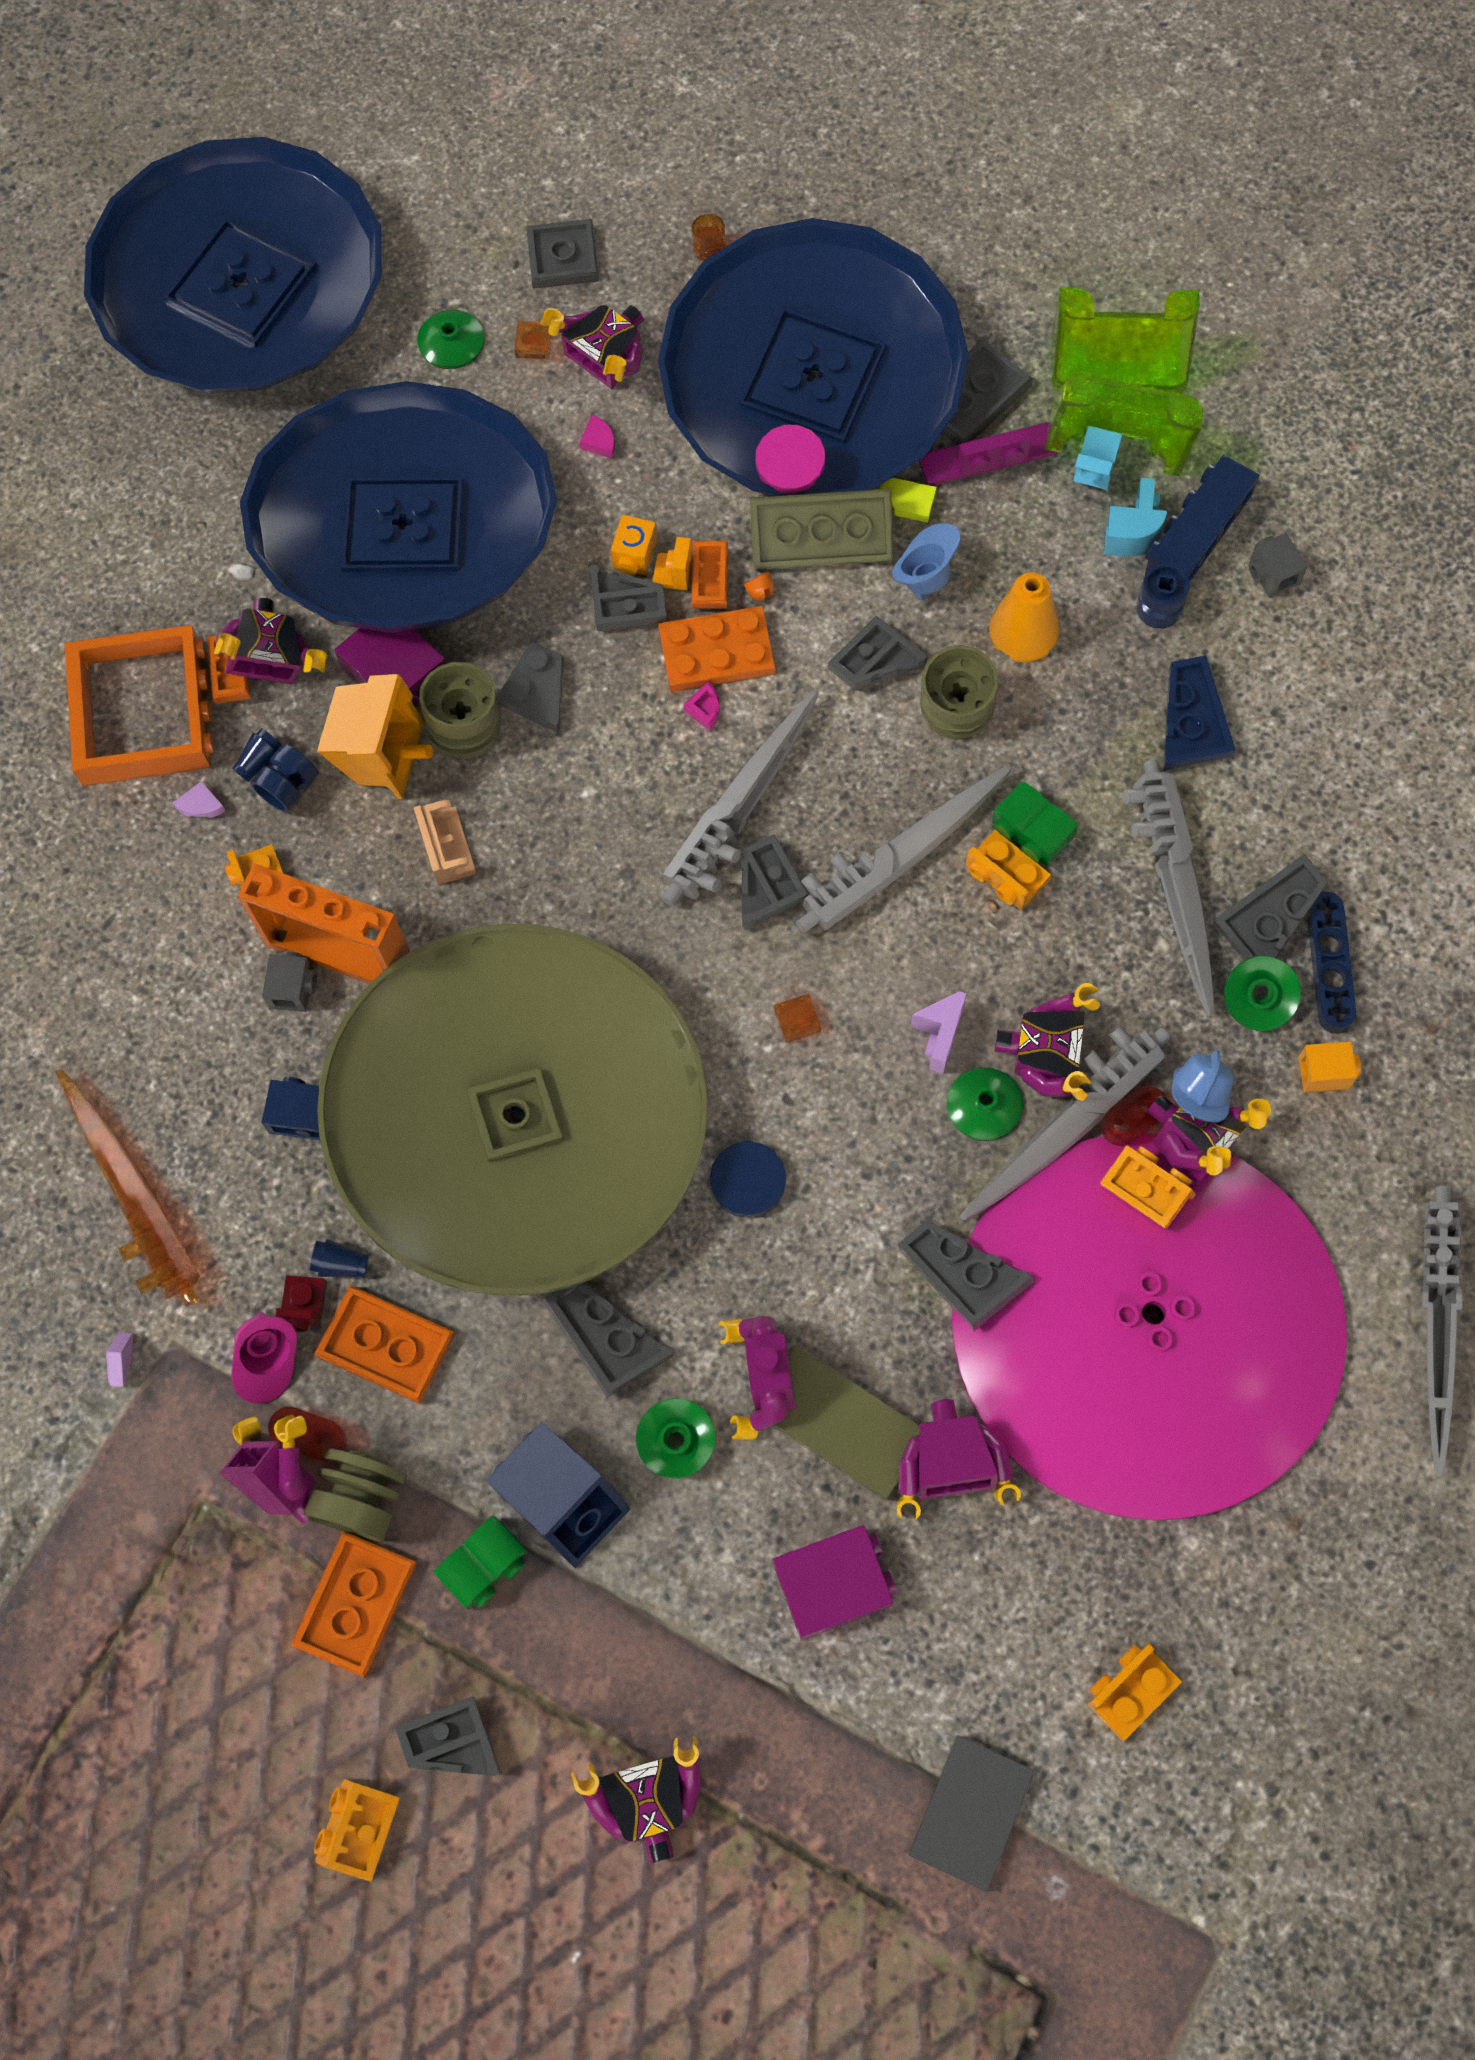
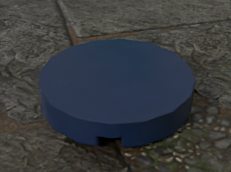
M744 1141L730 1145L720 1152L712 1164L710 1184L713 1197L722 1209L734 1216L745 1218L744 1216L758 1217L765 1215L778 1205L785 1192L786 1173L782 1160L774 1150L762 1143Z

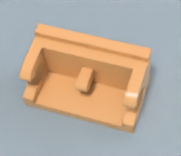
M450 800L413 807L438 886L477 874L457 809L451 806Z

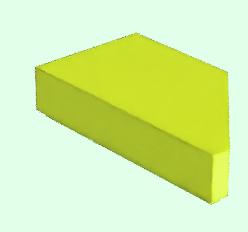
M890 478L875 488L891 489V508L894 516L928 523L937 487Z

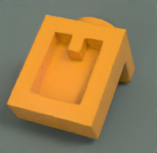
M677 537L674 550H668V554H657L653 582L663 585V588L687 591L692 566L691 538Z
M272 844L237 857L234 850L226 852L230 864L224 867L232 886L239 884L240 888H242L253 863L284 874Z

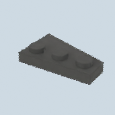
M1303 854L1215 918L1214 924L1243 960L1254 956H1271L1276 958L1324 891L1328 881L1308 857Z
M928 1220L898 1243L901 1253L973 1331L978 1329L1034 1283L1033 1275L1006 1265L1002 1259L991 1253L987 1255L968 1245L966 1240Z
M584 1282L573 1287L553 1291L544 1297V1304L607 1398L673 1357L674 1352L664 1344L660 1345L647 1335L646 1330L635 1322L632 1323L621 1315L610 1302Z

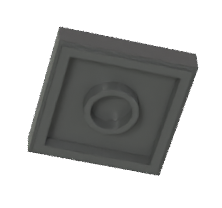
M592 219L526 226L533 288L599 281Z

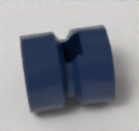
M1161 563L1153 566L1146 572L1137 601V613L1146 625L1165 629L1179 621L1190 589V580L1185 571L1176 565Z
M282 744L269 760L271 767H263L251 781L250 785L271 806L288 813L300 798L298 790H306L317 777L319 771L300 751L287 744Z

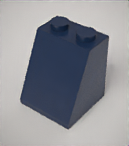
M543 1422L528 1433L522 1443L506 1460L500 1462L494 1472L485 1480L574 1568L585 1559L630 1510V1507L603 1476Z

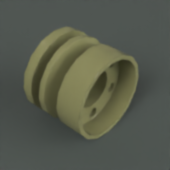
M965 645L949 646L932 656L924 668L920 697L921 713L929 728L940 736L951 739L970 738L984 730L992 720L999 684L997 669L991 659L977 648ZM957 696H958V699H959L960 701H964V702L958 703V700H957L956 698H953V697H957Z
M451 662L437 667L427 675L420 687L419 701L430 743L444 755L464 759L481 755L492 747L500 734L501 721L497 706L496 689L491 677L481 667L468 662Z
M327 1449L323 1459L340 1468L338 1471L320 1468L318 1475L334 1485L331 1491L312 1490L303 1516L317 1523L355 1536L384 1542L393 1516L377 1507L379 1500L399 1501L400 1494L384 1486L385 1483L404 1486L407 1475L392 1467L387 1461L363 1452Z

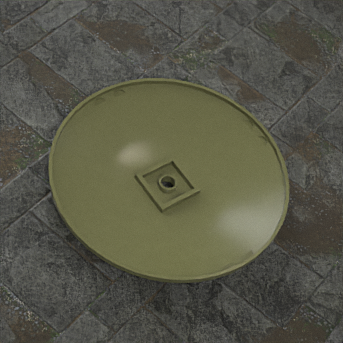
M534 924L480 926L437 938L414 949L390 965L358 996L342 1019L324 1061L319 1084L317 1110L319 1137L329 1174L345 1207L360 1228L395 1260L422 1276L443 1285L468 1292L498 1296L543 1294L573 1287L617 1267L644 1247L674 1214L695 1175L704 1145L707 1125L705 1075L698 1048L689 1027L675 1004L644 970L622 954L583 935L554 927ZM510 1107H519L525 1112L526 1116L522 1122L511 1124L504 1119V1112Z

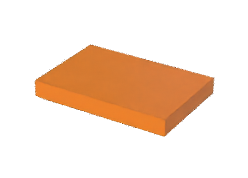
M349 1285L314 1356L421 1405L455 1333Z
M343 1531L290 1646L367 1678L418 1563Z

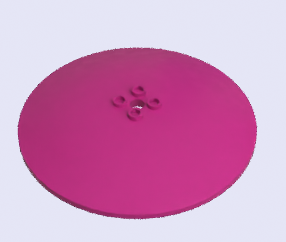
M1113 1134L1074 1144L1031 1179L988 1207L975 1226L968 1245L987 1255L989 1253L1002 1259L1003 1263L1018 1271L1023 1270L1033 1275L1034 1283L975 1331L952 1308L953 1344L959 1373L967 1395L983 1425L988 1427L1005 1445L1008 1456L1033 1479L1056 1494L1104 1514L1129 1519L1162 1521L1187 1519L1211 1514L1234 1506L1256 1495L1278 1480L1302 1457L1325 1424L1336 1400L1344 1372L1347 1328L1342 1291L1327 1249L1311 1222L1297 1204L1259 1170L1238 1157L1231 1155L1230 1167L1223 1168L1220 1174L1215 1176L1207 1174L1197 1186L1191 1182L1189 1187L1196 1193L1192 1201L1190 1199L1187 1200L1166 1230L1100 1184L1126 1145L1135 1151L1140 1146L1144 1147L1160 1159L1156 1165L1169 1173L1173 1167L1170 1166L1165 1155L1154 1145L1153 1140L1157 1134ZM1147 1305L1158 1306L1164 1314L1163 1322L1155 1325L1148 1323L1143 1318L1142 1309Z

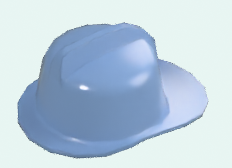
M941 523L927 527L911 541L902 557L893 567V578L896 582L906 585L915 594L917 599L925 600L931 593L942 589L950 580V560L961 542V535L956 526Z
M1215 1050L1210 1056L1204 1054L1192 1055L1181 1068H1176L1173 1073L1172 1096L1184 1111L1195 1118L1206 1122H1221L1226 1119L1229 1113L1230 1094L1235 1081V1075L1226 1064L1221 1062L1219 1050Z

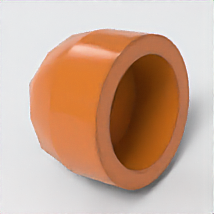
M769 571L744 583L747 593L752 599L757 601H764L765 597L770 598L775 588Z

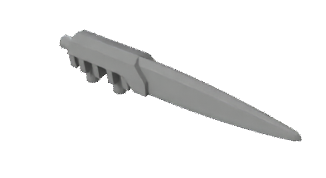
M818 691L811 692L790 713L752 756L715 806L707 809L663 873V878L669 885L661 897L666 904L674 906L680 895L696 900L699 896L698 887L712 892L718 891L721 880L712 876L718 870L715 862L717 859L723 861L725 859L732 863H736L739 860L740 850L732 847L737 842L735 835L740 834L747 823L746 819L787 757L818 698Z
M1149 760L1143 764L1146 774H1143L1133 785L1134 789L1124 790L1123 801L1125 804H1137V806L1144 807V812L1140 815L1141 822L1132 824L1131 833L1133 837L1152 839L1153 845L1148 849L1149 854L1161 855L1155 864L1157 876L1161 878L1172 922L1193 984L1205 1013L1208 1016H1212L1215 1007L1211 961L1202 902L1190 854L1193 846L1174 774L1160 772L1158 761Z
M1009 764L975 783L923 817L893 840L885 843L876 850L873 861L865 853L852 866L842 852L837 853L831 858L830 862L840 875L832 877L830 882L824 887L813 873L808 874L802 879L801 883L811 895L804 898L803 907L807 914L796 921L798 928L805 933L817 924L824 931L828 930L899 878L943 842L985 802L1011 773V765Z
M1120 1025L1115 1027L1108 1034L1120 1049L1115 1055L1110 1056L1106 1063L1094 1050H1091L1082 1058V1061L1093 1072V1075L1089 1078L1092 1083L1080 1085L1088 1094L1087 1098L1080 1101L1073 1097L1004 1165L958 1218L963 1221L969 1220L1043 1170L1088 1133L1164 1061L1165 1055L1161 1047L1171 1039L1168 1032L1160 1028L1150 1037L1143 1030L1130 1037Z
M1447 1186L1436 1187L1435 1201H1430L1425 1206L1424 1280L1422 1291V1308L1427 1309V1383L1434 1471L1438 1479L1444 1473L1449 1442L1455 1382L1457 1311L1462 1310L1463 1300L1460 1283L1461 1208H1459V1203L1451 1202L1452 1189Z

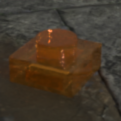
M518 321L514 349L516 358L550 359L552 336L548 333L550 326H542L540 322Z
M809 994L773 1005L785 1043L821 1032V1025Z

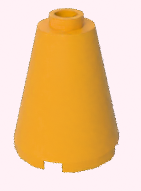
M1029 572L1017 578L993 612L989 623V636L993 646L998 651L1001 650L1009 655V659L1016 662H1032L1044 658L1056 645L1060 635V622L1048 580L1041 574Z

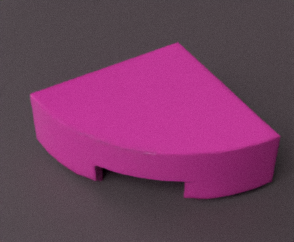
M591 415L580 440V448L613 459L615 452L614 437L608 424L601 418Z
M707 681L684 704V711L709 732H711L718 721L720 708L716 690Z

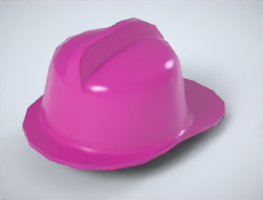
M257 1312L256 1317L245 1321L238 1328L234 1337L231 1370L232 1386L237 1394L247 1402L261 1404L272 1401L283 1394L289 1386L294 1371L297 1344L296 1331L290 1322L282 1317L266 1316L263 1312Z

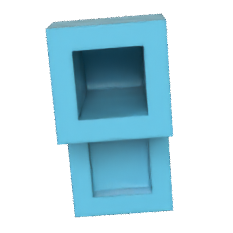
M1088 425L1083 447L1076 461V472L1073 481L1107 490L1124 434Z
M1141 478L1135 508L1110 506L1106 523L1104 555L1138 556L1146 553L1155 540L1159 541L1167 511L1159 510L1160 493H1154L1155 479Z

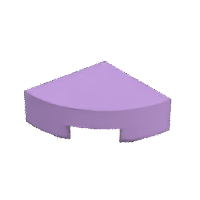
M202 781L173 802L174 807L181 814L188 817L207 816L208 818H213L225 812L223 805Z
M119 1332L106 1352L108 1383H110V1386L124 1387L132 1359L133 1333Z

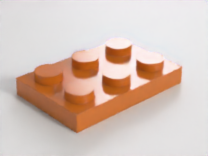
M763 606L658 623L670 692L699 688L707 681L711 685L775 675V664Z

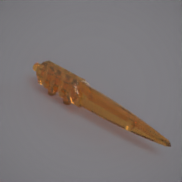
M56 1070V1076L78 1126L128 1221L129 1234L134 1241L119 1247L118 1252L124 1262L140 1254L143 1255L147 1267L152 1271L135 1280L140 1293L144 1294L156 1287H161L165 1299L179 1294L185 1306L195 1304L199 1297L193 1285L198 1282L200 1274L157 1197L128 1151L97 1109L64 1071Z

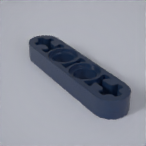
M1323 891L1307 913L1317 1012L1320 1025L1324 1030L1339 1034L1348 1030L1356 1018V1004L1344 904L1337 894ZM1322 903L1326 904L1327 909L1333 910L1328 918L1329 926L1323 927L1325 914L1322 910H1318ZM1326 936L1333 937L1339 944V950L1334 953H1328L1320 947L1319 940ZM1329 971L1339 973L1343 979V985L1339 988L1329 987L1324 982L1323 974ZM1341 997L1337 1002L1338 1012L1346 1015L1341 1022H1336L1335 1016H1329L1335 1005L1334 998Z

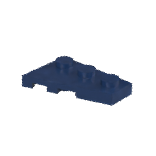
M1206 655L1171 662L1168 680L1163 771L1233 757L1236 749Z

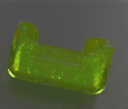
M1059 288L1051 334V383L1054 390L1066 396L1175 398L1182 395L1187 389L1190 377L1200 307L1199 290H1177L1170 293L1165 300L1164 313L1094 312V300L1088 291L1080 288Z
M1075 374L1065 380L1054 397L1050 411L1045 449L1062 452L1065 443L1069 439L1074 438L1075 441L1081 442L1084 428H1088L1089 425L1124 434L1123 436L1149 440L1148 455L1155 456L1157 454L1162 458L1164 462L1163 473L1180 476L1201 430L1203 407L1197 399L1189 395L1085 374Z

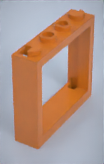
M192 625L65 643L72 771L82 786L211 768L210 753L213 752L215 744L212 733L208 732L207 722L212 721V710L209 700H205L204 690L210 689L207 670L202 668V659L207 658V652L204 648V638H198ZM183 651L191 744L95 758L89 664Z
M253 863L238 894L240 902L267 947L280 952L291 951L300 953L310 963L370 984L390 965L410 953L393 913L259 864ZM369 928L378 931L379 934L376 940L365 937ZM279 932H286L287 934L283 942L276 940Z

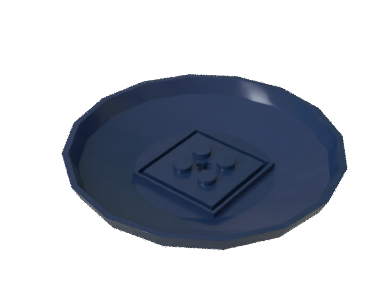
M266 137L206 140L151 162L109 199L85 246L84 297L104 340L144 373L156 379L207 394L265 390L317 368L356 332L382 277L381 225L359 183L317 151ZM244 280L247 281V285H246V286H244V285H239V286L236 288V286H235V283H236V282L242 283V282H244Z
M810 218L752 230L704 260L669 307L657 361L668 414L700 459L754 492L782 496L872 490L925 457L958 410L969 353L956 300L922 256L871 227ZM813 371H818L819 378L809 382L807 374L811 375ZM783 425H799L810 429L820 438L825 450V469L822 475H820L819 479L816 480V484L810 489L797 494H782L775 491L773 487L768 484L766 485L760 479L756 469V449L761 439L772 429Z
M405 381L347 390L294 416L256 455L240 499V509L246 549L278 592L333 624L397 633L454 623L503 597L544 548L557 503V496L547 453L514 414L464 389ZM401 523L408 524L404 530H399Z

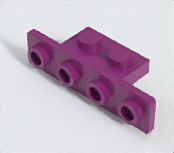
M1045 422L930 451L919 460L926 484L935 486L1059 454L1060 447L1051 423Z

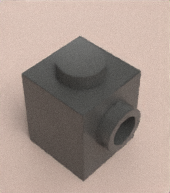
M1287 533L1275 538L1269 536L1259 541L1254 548L1249 562V571L1252 578L1256 582H1260L1269 598L1300 585L1307 569V565Z
M285 951L281 955L269 954L262 997L270 1009L306 1012L309 993H314L317 985L316 971H313L307 958L300 953Z

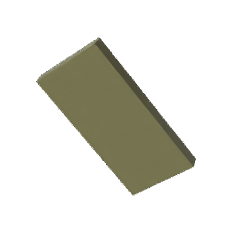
M891 489L750 497L754 570L894 561Z
M796 1345L789 1355L796 1409L788 1410L787 1416L772 1426L887 1501L899 1482V1462L909 1439L919 1435V1425Z

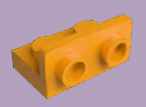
M996 830L977 849L972 847L967 853L966 866L969 873L977 881L982 883L985 881L996 890L997 896L1008 905L1014 904L1021 911L1051 878L1049 872Z
M1126 1145L1100 1184L1167 1230L1187 1200L1190 1199L1192 1201L1196 1193L1189 1187L1192 1180L1175 1168H1172L1168 1173L1156 1164L1160 1159L1144 1147L1140 1146L1135 1151Z
M1150 1643L1142 1649L1134 1644L1118 1660L1123 1668L1113 1678L1106 1673L1089 1690L1094 1697L1087 1705L1122 1742L1182 1683L1153 1652L1155 1648Z
M344 1779L341 1787H336L331 1796L329 1812L332 1813L328 1825L317 1836L314 1846V1854H317L315 1862L324 1868L372 1882L400 1797Z

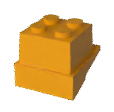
M398 674L369 676L368 683L336 687L317 752L358 785L386 786L394 793L397 799H403L414 759L431 758L433 748L430 744H418L424 721L411 701L413 695L402 677Z

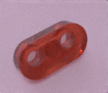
M1143 1086L1107 1111L1100 1123L1102 1135L1108 1142L1116 1146L1131 1144L1160 1123L1149 1113L1144 1112L1141 1106L1150 1108L1161 1094L1166 1098L1167 1096L1160 1089L1153 1086ZM1114 1125H1119L1124 1132L1116 1130Z
M295 1407L280 1408L269 1420L268 1432L271 1439L278 1441L283 1446V1442L277 1438L274 1431L276 1422L291 1414L294 1415V1418L302 1416L305 1419L306 1433L294 1439L295 1446L299 1447V1454L321 1462H327L323 1459L327 1449L321 1447V1441L326 1436H332L334 1440L333 1445L328 1449L345 1451L347 1445L346 1434L337 1423Z

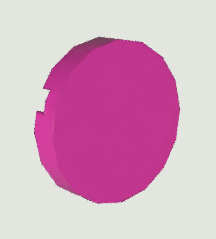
M783 425L772 429L761 439L756 449V469L760 479L766 485L768 484L773 487L775 491L782 494H797L810 489L816 484V480L819 479L820 475H822L825 469V450L820 438L810 429L799 425Z

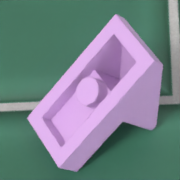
M959 991L912 1015L911 1027L932 1033L925 1051V1055L931 1057L929 1070L944 1074L967 993Z

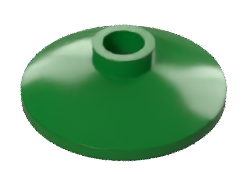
M445 310L430 316L420 327L417 336V344L422 357L431 365L442 369H456L470 364L481 353L485 341L484 331L480 322L471 314L460 310Z
M1254 956L1242 961L1231 971L1224 987V1001L1230 1015L1242 1026L1256 1031L1273 1030L1284 1025L1295 1014L1301 998L1300 983L1293 969L1282 960L1271 956ZM1258 985L1266 987L1267 992L1263 998H1255L1254 989Z
M975 1068L960 1075L952 1084L947 1097V1111L953 1125L965 1136L978 1141H993L1006 1136L1017 1126L1023 1111V1099L1019 1087L1007 1074L993 1068ZM989 1095L993 1099V1103L983 1105L980 1103L979 1097Z
M672 1398L656 1403L642 1416L636 1431V1447L641 1460L652 1472L665 1478L681 1479L699 1472L708 1463L715 1448L716 1435L712 1420L703 1408L686 1399ZM674 1434H679L684 1438L682 1446L674 1448L669 1444V1439Z

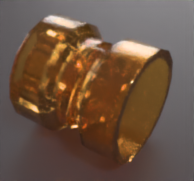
M700 215L692 224L693 252L700 261L706 260L726 247L725 224L717 215Z

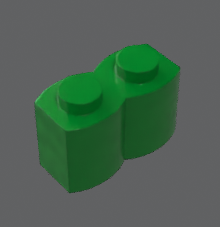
M1023 781L995 808L992 816L994 830L998 831L1006 839H1011L1022 846L1021 850L1036 863L1039 861L1046 866L1076 837L1078 824L1067 813L1049 803L1040 792Z
M492 1515L463 1544L455 1549L433 1573L466 1609L470 1610L474 1605L481 1609L496 1595L497 1592L493 1587L502 1578L506 1577L508 1580H511L527 1565L524 1558L529 1552L502 1522Z

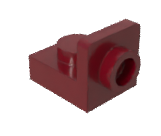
M286 1275L281 1308H276L275 1316L282 1317L290 1322L297 1332H307L309 1326L320 1327L327 1281L324 1278Z

